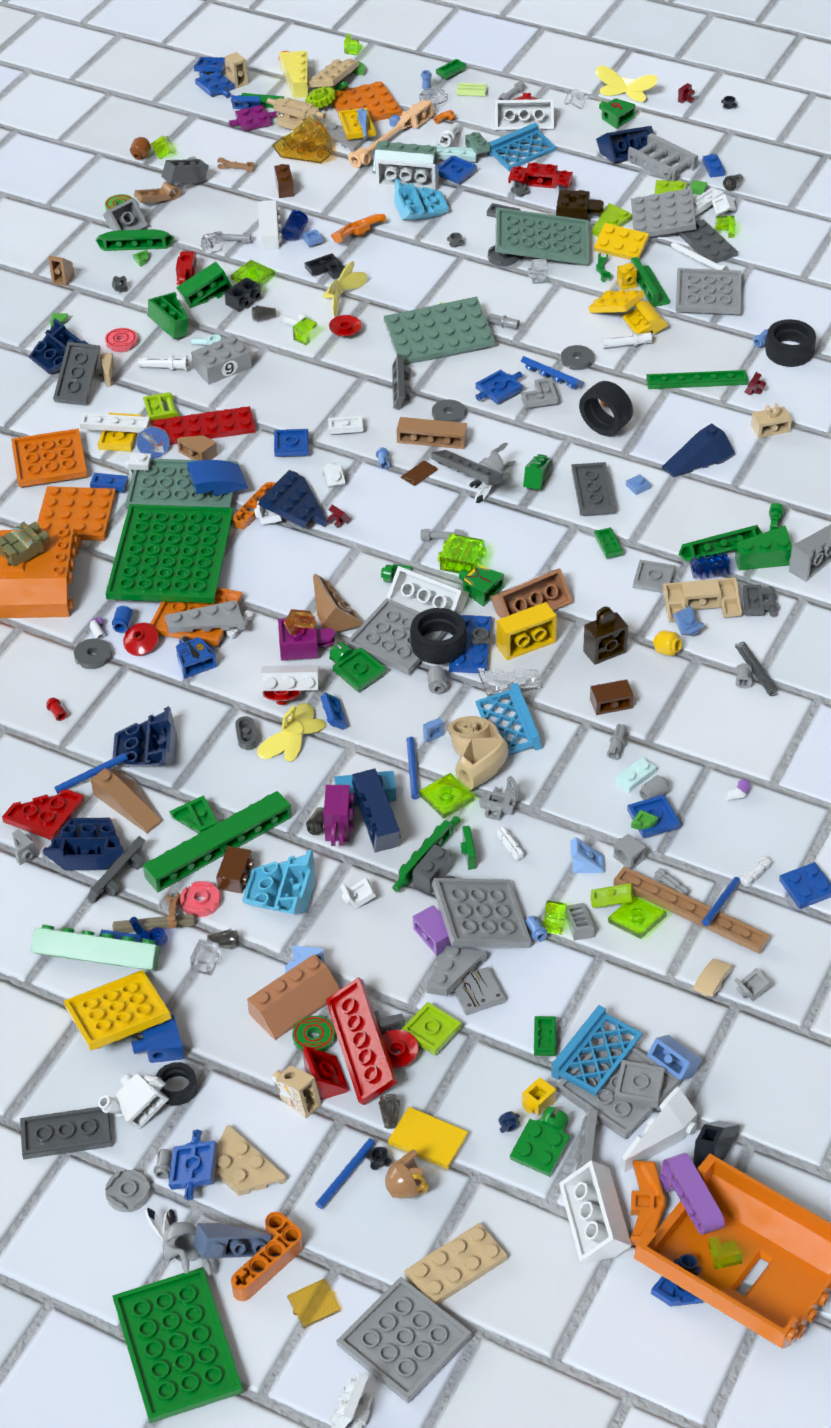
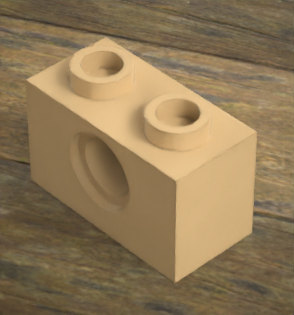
M237 52L225 56L226 77L235 84V89L248 85L246 59Z

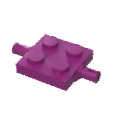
M263 105L248 109L243 108L235 111L237 119L229 120V126L238 125L242 127L243 131L270 126V118L277 117V111L268 113Z

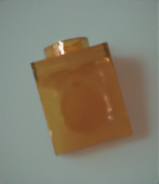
M291 609L285 618L284 624L289 634L294 635L298 627L314 628L317 622L311 611Z

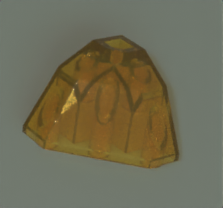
M315 114L309 116L288 135L282 136L272 145L281 158L322 163L333 154L331 139Z

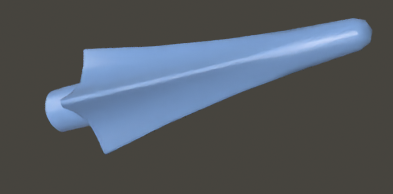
M360 108L357 110V119L362 128L363 136L366 138L367 110Z

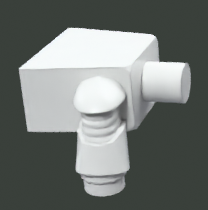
M126 1074L120 1080L123 1087L116 1093V1098L104 1095L99 1099L98 1105L103 1112L115 1114L117 1117L124 1116L128 1123L140 1129L169 1100L160 1091L166 1083L156 1076L146 1075L142 1077L136 1074L132 1077L130 1074Z

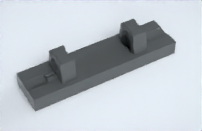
M400 354L396 355L392 365L393 408L400 410L402 402L404 400L409 401L412 396V389L405 387L404 379H409L411 368L404 366V357Z
M141 836L135 839L90 889L87 897L88 900L94 903L103 892L112 897L118 892L120 886L114 882L117 876L127 865L136 870L142 865L144 859L138 853L142 850L145 839Z

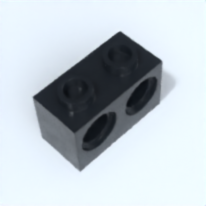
M247 277L224 292L225 304L241 312L261 298L260 284Z

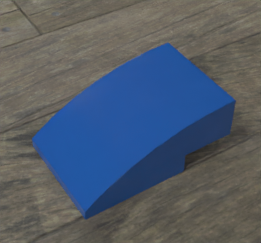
M223 460L187 462L188 475L196 495L212 491L213 495L217 496L248 489L239 464Z

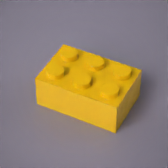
M545 602L498 619L496 647L508 661L556 643L557 615Z

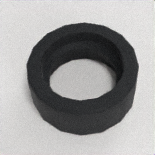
M172 1062L164 1065L156 1074V1077H160L163 1082L177 1076L184 1077L189 1081L188 1086L180 1091H168L164 1087L160 1090L169 1098L165 1104L171 1106L188 1103L197 1092V1079L194 1070L189 1065L181 1062Z

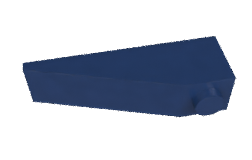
M652 126L605 133L596 139L600 154L613 163L625 161L628 159V148L632 147L640 150L645 147L648 135L653 133Z
M711 423L696 433L662 466V470L673 477L691 473L693 469L699 467L703 469L708 468L709 464L717 463L718 465L735 456V452L725 432Z

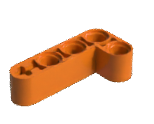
M271 1212L265 1218L266 1233L271 1234V1240L231 1277L233 1296L238 1301L249 1300L303 1250L300 1228L280 1212Z

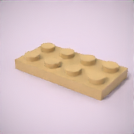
M351 58L340 61V59L333 60L331 64L325 66L323 70L319 71L317 75H314L308 81V86H335L359 66V62Z
M479 1222L405 1269L404 1274L417 1290L436 1305H439L507 1261V1254Z

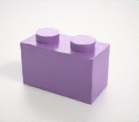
M434 905L413 916L414 931L436 956L443 953L446 946H451L441 911H438Z

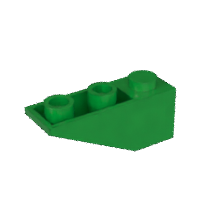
M543 454L534 456L525 466L523 487L540 490L544 485L552 458H547V455Z

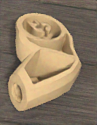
M461 717L449 724L448 733L453 748L460 756L455 769L456 777L460 785L467 791H470L492 778L502 768L508 755V745L500 735L498 728L483 717Z

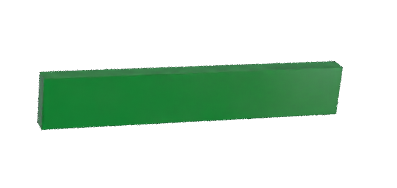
M746 370L646 374L648 389L748 385Z

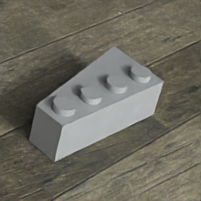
M831 524L792 545L791 558L789 560L790 573L807 582L831 562Z

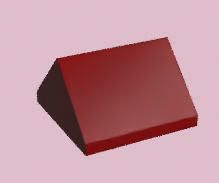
M306 1046L303 1048L304 1067L306 1073L315 1077L320 1100L349 1091L337 1056Z

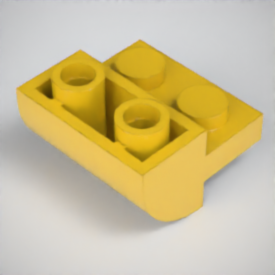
M639 301L635 304V309L622 316L624 322L636 334L648 333L650 331L656 334L668 326L666 321L648 301Z

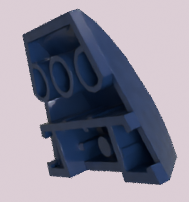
M55 318L50 330H46V336L37 343L29 355V359L48 374L56 373L61 369L67 342L88 343L77 338L66 329L64 324Z
M168 706L164 708V712L156 716L153 714L148 716L147 721L141 724L134 723L116 732L114 735L112 759L125 753L128 760L118 764L119 766L156 767L174 764L177 733L171 708Z
M110 817L70 818L60 830V835L57 838H53L51 845L42 850L45 856L64 870H106L124 853L123 846L120 844V839L116 835V830Z

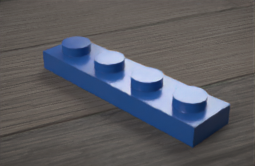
M525 356L521 359V362L526 364L525 368L532 371L538 369L540 370L539 374L546 377L552 375V379L562 383V380L566 381V385L575 389L576 386L582 388L585 383Z

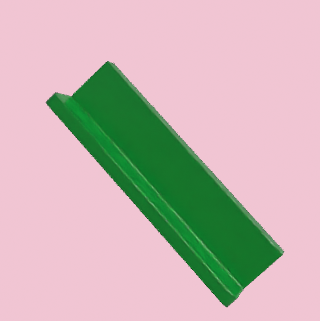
M638 257L631 258V263L637 269L636 281L652 306L657 307L670 304L668 296L650 266H642Z

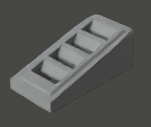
M584 903L563 906L573 940L594 937V926Z

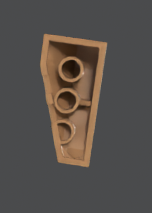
M315 573L313 575L316 609L321 626L323 628H332L335 632L361 626L363 622L356 611H350L347 607L349 605L348 602L338 596L340 593L333 585Z
M104 768L91 778L93 795L148 834L162 823L135 779L122 770Z

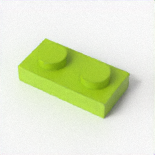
M632 883L591 890L590 902L592 908L606 907L613 904H626L633 901Z

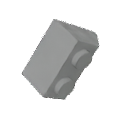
M134 198L107 210L103 214L112 231L140 230L148 226Z

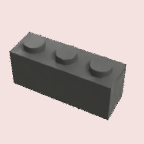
M201 159L166 160L161 177L170 185L178 183L197 184L205 182L209 165Z

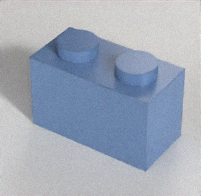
M670 1035L657 1037L647 1054V1057L661 1067L666 1068L665 1070L680 1081L692 1078L702 1061L699 1056Z

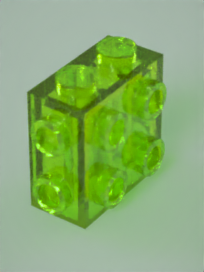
M450 533L448 539L443 543L442 552L440 551L437 561L440 562V570L460 574L463 569L471 572L475 567L482 566V559H485L487 555L485 540Z

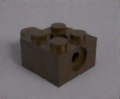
M559 189L556 216L587 220L588 214L601 215L604 212V202L602 200H591L590 191Z
M610 607L600 608L597 611L596 620L584 624L583 652L594 665L627 653L628 625Z

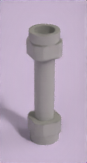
M522 81L514 84L513 89L507 93H502L498 100H509L517 92L521 93L525 89V83Z
M217 231L213 233V241L231 240L242 241V243L248 244L251 243V234L244 232L243 235L222 234V231Z
M421 529L420 538L424 541H430V538L454 539V542L463 541L464 530L455 529L454 532H439Z

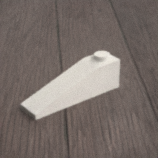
M676 1087L659 1106L661 1111L655 1120L650 1118L643 1137L641 1135L637 1136L623 1155L621 1171L624 1173L633 1168V1160L647 1161L683 1141L688 1134L692 1135L698 1126L696 1123L697 1112L679 1087Z

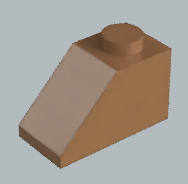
M49 255L48 260L52 283L67 286L74 276L73 263L65 258Z
M204 435L179 437L177 439L179 453L192 460H212L217 456L216 442Z

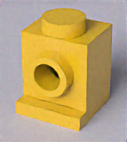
M633 263L617 266V283L622 290L637 288V269Z
M541 1077L522 1093V1106L529 1114L534 1112L539 1116L550 1104L556 1102V1089Z

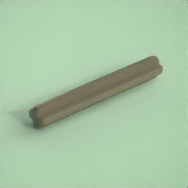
M193 914L176 915L177 928L194 926ZM167 916L114 921L112 928L113 931L122 933L168 929Z

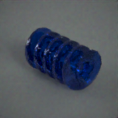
M296 209L291 211L281 231L284 239L298 240L301 237L308 223V217L304 212Z
M724 552L719 555L713 554L712 557L711 555H706L705 558L699 556L698 559L692 557L690 561L691 573L694 579L696 574L699 579H702L703 573L706 578H709L710 572L713 577H716L717 571L722 576L724 570H726L727 575L730 574V560Z

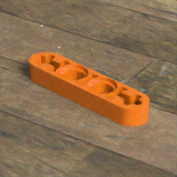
M275 482L263 484L234 514L233 523L236 528L244 529L256 519L255 511L249 512L247 510L257 508V500Z

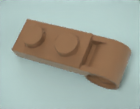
M165 181L162 187L158 189L135 190L134 197L143 204L148 202L160 203L161 201L177 199L181 194V190L178 186L170 185Z

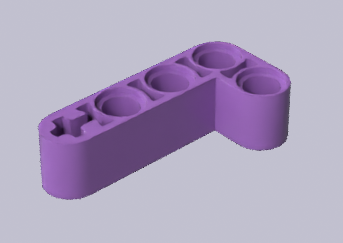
M682 1153L664 1159L660 1172L661 1184L666 1192L675 1190L699 1234L704 1235L724 1228L723 1215L689 1155Z

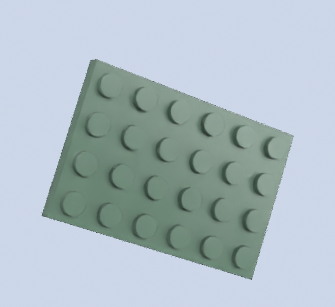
M497 207L495 252L588 265L589 222L583 219Z
M477 296L384 316V323L396 355H403L404 365L495 346L494 337Z
M151 459L149 470H133L126 499V509H128L129 504L231 508L234 492L214 496L211 491L196 495L188 475L187 462L198 460ZM229 461V462H233V463L239 464L238 461Z

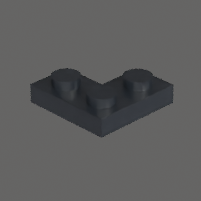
M333 253L304 263L305 269L312 276L326 271L333 279L339 278L345 268Z

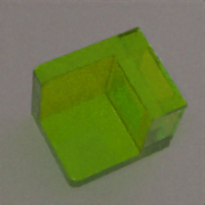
M348 33L344 40V54L358 55L362 44H359V40L351 39V33Z
M161 136L151 143L159 159H162L169 153L176 152L168 136Z
M716 216L715 230H727L728 238H734L735 216Z
M304 317L293 326V340L304 345L309 344V332L317 326V322Z
M546 901L542 927H545L548 933L563 934L567 903Z
M718 1236L709 1238L708 1250L715 1270L742 1264L743 1254L741 1249L738 1250L735 1241L720 1244Z

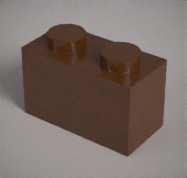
M289 164L274 166L279 198L293 197V178Z
M627 679L590 686V701L596 715L633 708L634 694Z
M227 847L216 876L219 890L242 893L244 886H247L249 871L254 868L255 864L251 850Z

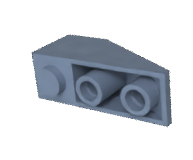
M198 1223L193 1245L203 1259L253 1257L271 1240V1234L222 1223Z

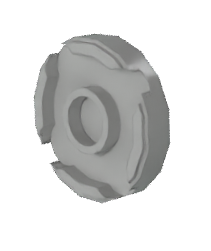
M137 1170L119 1171L108 1180L105 1195L108 1204L113 1209L120 1212H133L147 1203L150 1198L151 1187L148 1178L142 1172Z

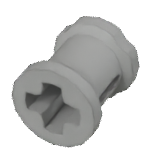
M746 663L737 665L735 668L737 674L736 686L745 689L749 688L752 685L751 665Z

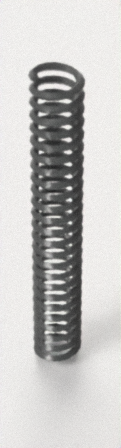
M740 642L737 645L736 643L735 648L746 664H751L752 672L769 696L777 695L778 693H774L777 692L778 688L747 644Z

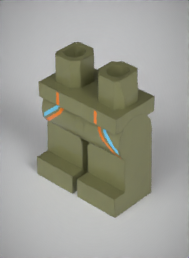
M36 521L30 525L22 522L20 526L13 528L11 532L2 537L0 536V554L13 567L18 566L38 553L45 551L43 545L50 542L49 534L46 531L42 532Z

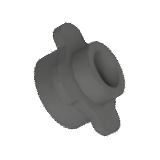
M521 182L514 184L511 191L517 196H523L524 193L529 192V189L526 188L525 183L521 185Z
M451 233L447 237L450 246L457 247L464 244L460 233Z
M113 277L112 287L116 292L120 290L123 292L127 291L126 277Z
M482 627L474 629L471 632L473 637L472 643L474 645L490 643V638H488L489 631Z

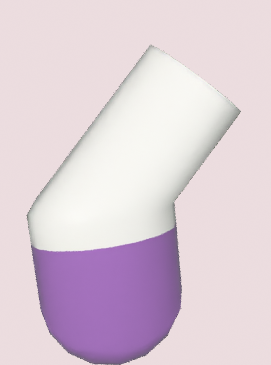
M101 617L92 618L90 621V629L96 639H101L105 636L100 626H103Z
M741 779L736 789L725 791L726 799L733 800L746 797L751 787L750 782L747 779Z

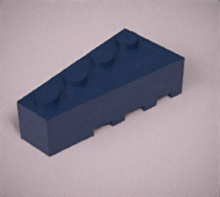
M375 768L352 774L353 789L374 853L398 847V841L401 839L400 829L389 804L387 792L383 789L381 775L377 774Z

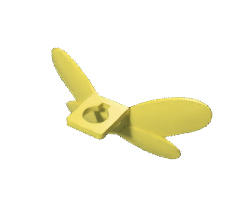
M598 66L596 68V75L607 85L600 89V93L605 96H614L625 92L631 99L637 102H644L646 96L643 91L653 88L658 81L655 75H645L634 80L620 77L615 71L606 66Z
M354 261L347 264L339 279L333 281L329 289L323 294V298H333L332 311L334 317L338 316L339 296L345 289H356L367 282L366 273H352Z
M301 703L297 707L293 705L283 716L282 731L262 742L258 747L257 754L262 759H270L284 751L285 760L292 762L300 751L302 734L319 732L325 728L326 722L322 719H313L315 711L310 704Z

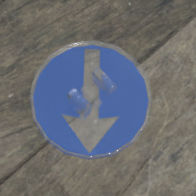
M145 427L137 435L136 446L138 451L151 454V459L162 457L169 449V436L160 427Z

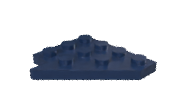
M288 470L260 498L258 503L259 506L303 528L311 521L325 527L328 521L306 479L295 471Z

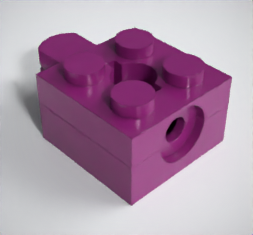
M315 616L278 619L281 661L318 658L317 647L333 646L335 644L334 630L332 628L316 629Z
M326 785L324 832L325 841H331V846H336V841H339V846H344V841L349 842L350 833L354 832V822L351 821L355 818V806H351L354 805V793H350V785Z

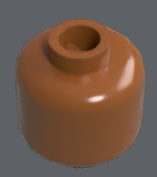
M144 137L135 138L130 147L131 155L137 160L146 159L151 150V144Z

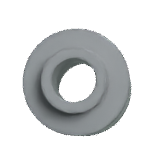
M440 666L431 667L427 673L428 688L432 693H443L447 689L446 673Z
M656 775L641 787L639 794L643 800L664 795L669 790V783L666 778Z

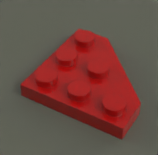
M66 789L60 791L58 795L49 797L47 794L32 798L33 801L21 804V801L16 802L5 812L2 820L6 824L52 840L57 838L62 827L74 816L84 803L85 798L82 794Z

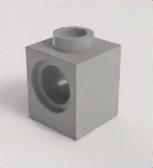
M627 834L614 843L613 857L632 870L645 860L646 847Z

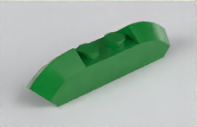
M156 229L117 230L99 235L96 238V242L103 251L167 249L171 246L174 236L168 232Z
M758 525L684 543L678 555L685 561H691L736 549V542L762 534Z

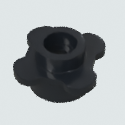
M725 96L721 100L723 108L732 109L737 107L735 97Z
M375 1147L366 1154V1158L370 1160V1168L372 1170H378L383 1166L388 1167L392 1163V1160L388 1158V1151L384 1147Z

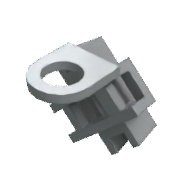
M512 776L507 778V786L504 793L499 792L498 787H495L493 792L483 790V798L479 799L480 808L486 809L485 818L500 821L503 813L512 814L516 801L519 800V790L515 779Z

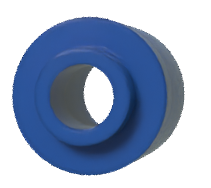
M128 606L117 607L112 620V626L116 632L125 633L130 628L134 616L131 608Z

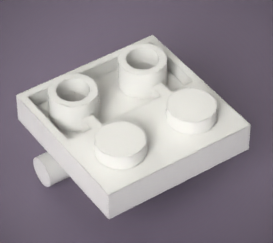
M359 1372L355 1379L350 1378L347 1386L343 1387L338 1397L340 1404L338 1408L334 1409L329 1420L332 1423L331 1428H345L349 1422L353 1423L351 1428H362V1426H365L374 1395L370 1392H365L361 1403L358 1404L369 1376Z

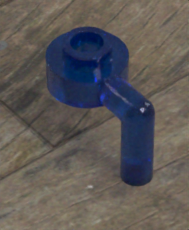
M132 917L129 920L136 935H141L143 939L154 940L155 945L161 947L167 942L168 936L163 928L156 927L150 931H145L136 917Z

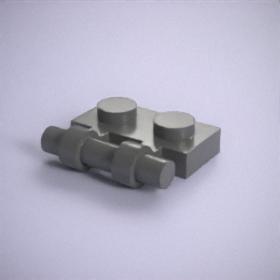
M743 585L745 615H764V610H767L771 617L776 616L778 605L775 602L777 596L774 587L768 586L767 590H762L761 585Z

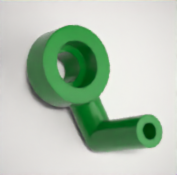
M386 564L385 568L383 567L381 570V578H383L384 582L392 583L398 566L412 571L413 566Z

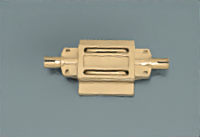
M288 97L276 100L272 98L267 99V104L273 105L274 110L278 111L276 113L278 119L277 126L303 133L307 128L313 129L317 126V117L322 119L326 117V113L319 112V108L313 107V104Z

